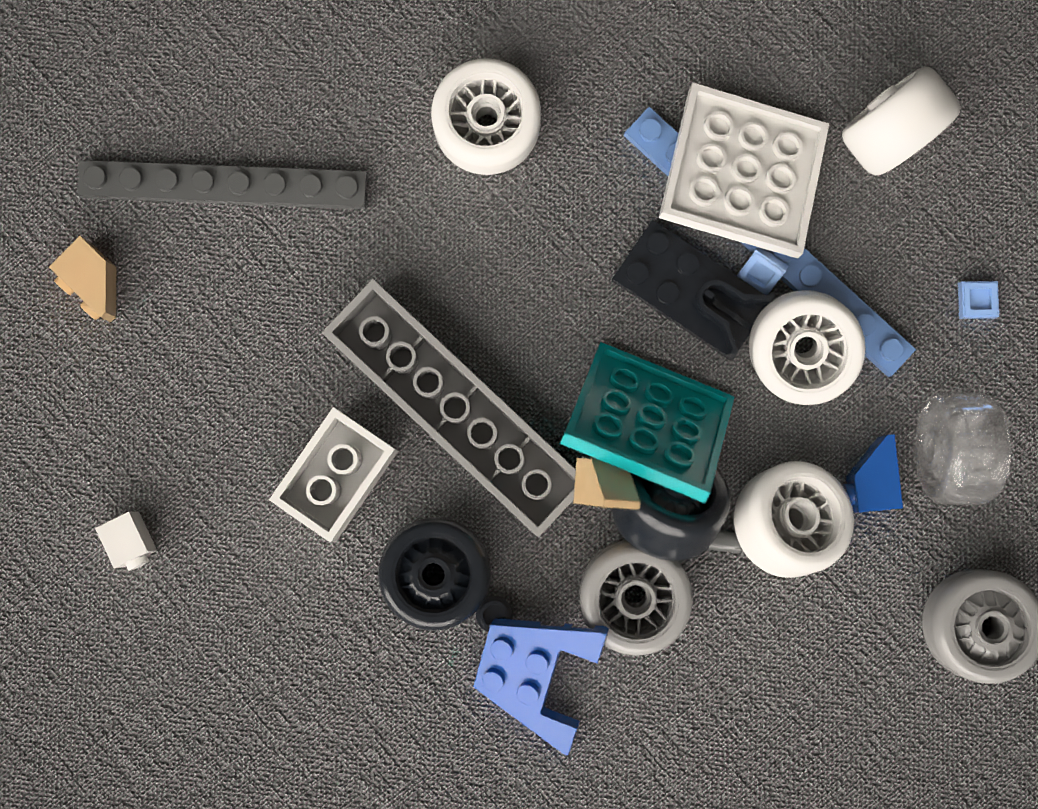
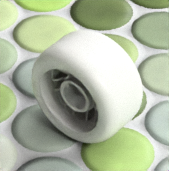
M492 58L475 59L465 62L451 70L443 78L435 92L431 109L435 137L443 153L461 169L480 175L506 172L525 160L537 142L541 127V105L537 91L530 79L520 69L510 63ZM484 115H491L497 120L496 123L490 126H482L477 123L478 119Z
M924 66L909 74L896 85H892L871 101L842 131L843 141L868 173L881 175L910 158L943 132L959 115L960 103L940 75L934 69Z
M794 291L776 298L760 312L750 333L749 354L759 379L774 395L794 404L816 405L838 397L854 383L865 359V339L857 318L840 301L830 295L817 291ZM805 336L812 337L813 346L808 352L798 353L795 351V345L799 339Z
M791 461L778 464L761 472L744 486L735 505L734 528L742 550L755 565L775 576L795 578L826 569L841 558L848 548L853 535L854 513L846 490L831 473L812 463Z

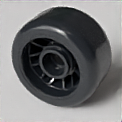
M717 468L711 492L705 503L631 473L640 500V510L611 508L616 527L633 547L652 557L669 561L691 559L710 547L727 519L730 510L729 488L725 478Z
M440 517L420 519L401 528L385 546L379 562V587L387 606L403 622L413 627L430 631L453 628L473 616L486 598L491 582L489 555L480 538L460 522ZM436 563L442 566L445 572L442 583L431 584L425 579L424 571L428 564Z

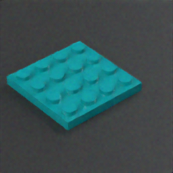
M600 342L560 444L705 503L711 492L735 397Z

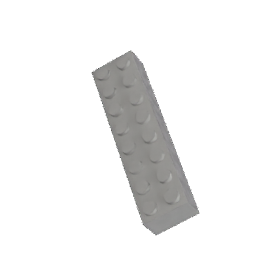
M374 279L321 332L537 537L574 500L576 469Z

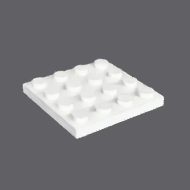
M692 83L686 99L659 218L798 259L804 251L829 123Z

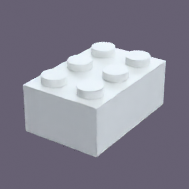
M333 407L269 501L327 541L336 542L394 459L398 450Z

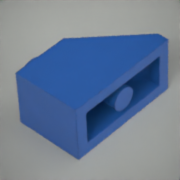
M895 434L877 437L847 474V484H843V487L850 498L853 513L903 508Z

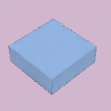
M757 247L739 271L737 277L764 295H768L789 266L767 250Z
M998 281L959 282V319H995L999 317Z

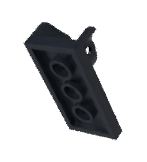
M654 220L648 225L611 280L729 361L738 355L739 349L751 333L753 324L760 312L776 298L773 292L764 295Z

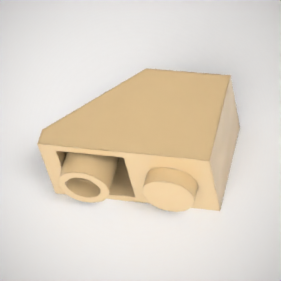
M79 236L49 266L58 276L54 282L69 295L75 292L83 300L80 307L94 320L101 317L112 322L116 318V266L91 242Z

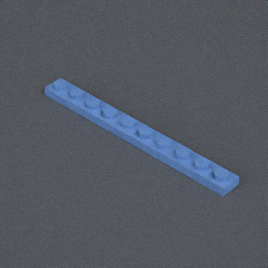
M648 107L625 131L624 137L669 176L678 132L654 110ZM742 243L751 253H754L757 249L756 246ZM805 248L803 254L798 259L767 250L789 266L780 279L793 291L810 290L825 293L840 301L854 314L864 334L865 357L887 377L892 376L916 350Z

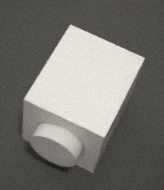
M127 512L95 528L114 568L127 566L128 571L134 570L148 563L149 559L147 556L157 551L139 512Z

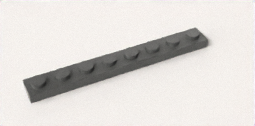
M79 160L77 196L81 199L366 210L367 172Z

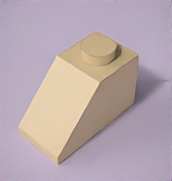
M590 456V459H576L573 503L606 508L640 510V500L630 472Z

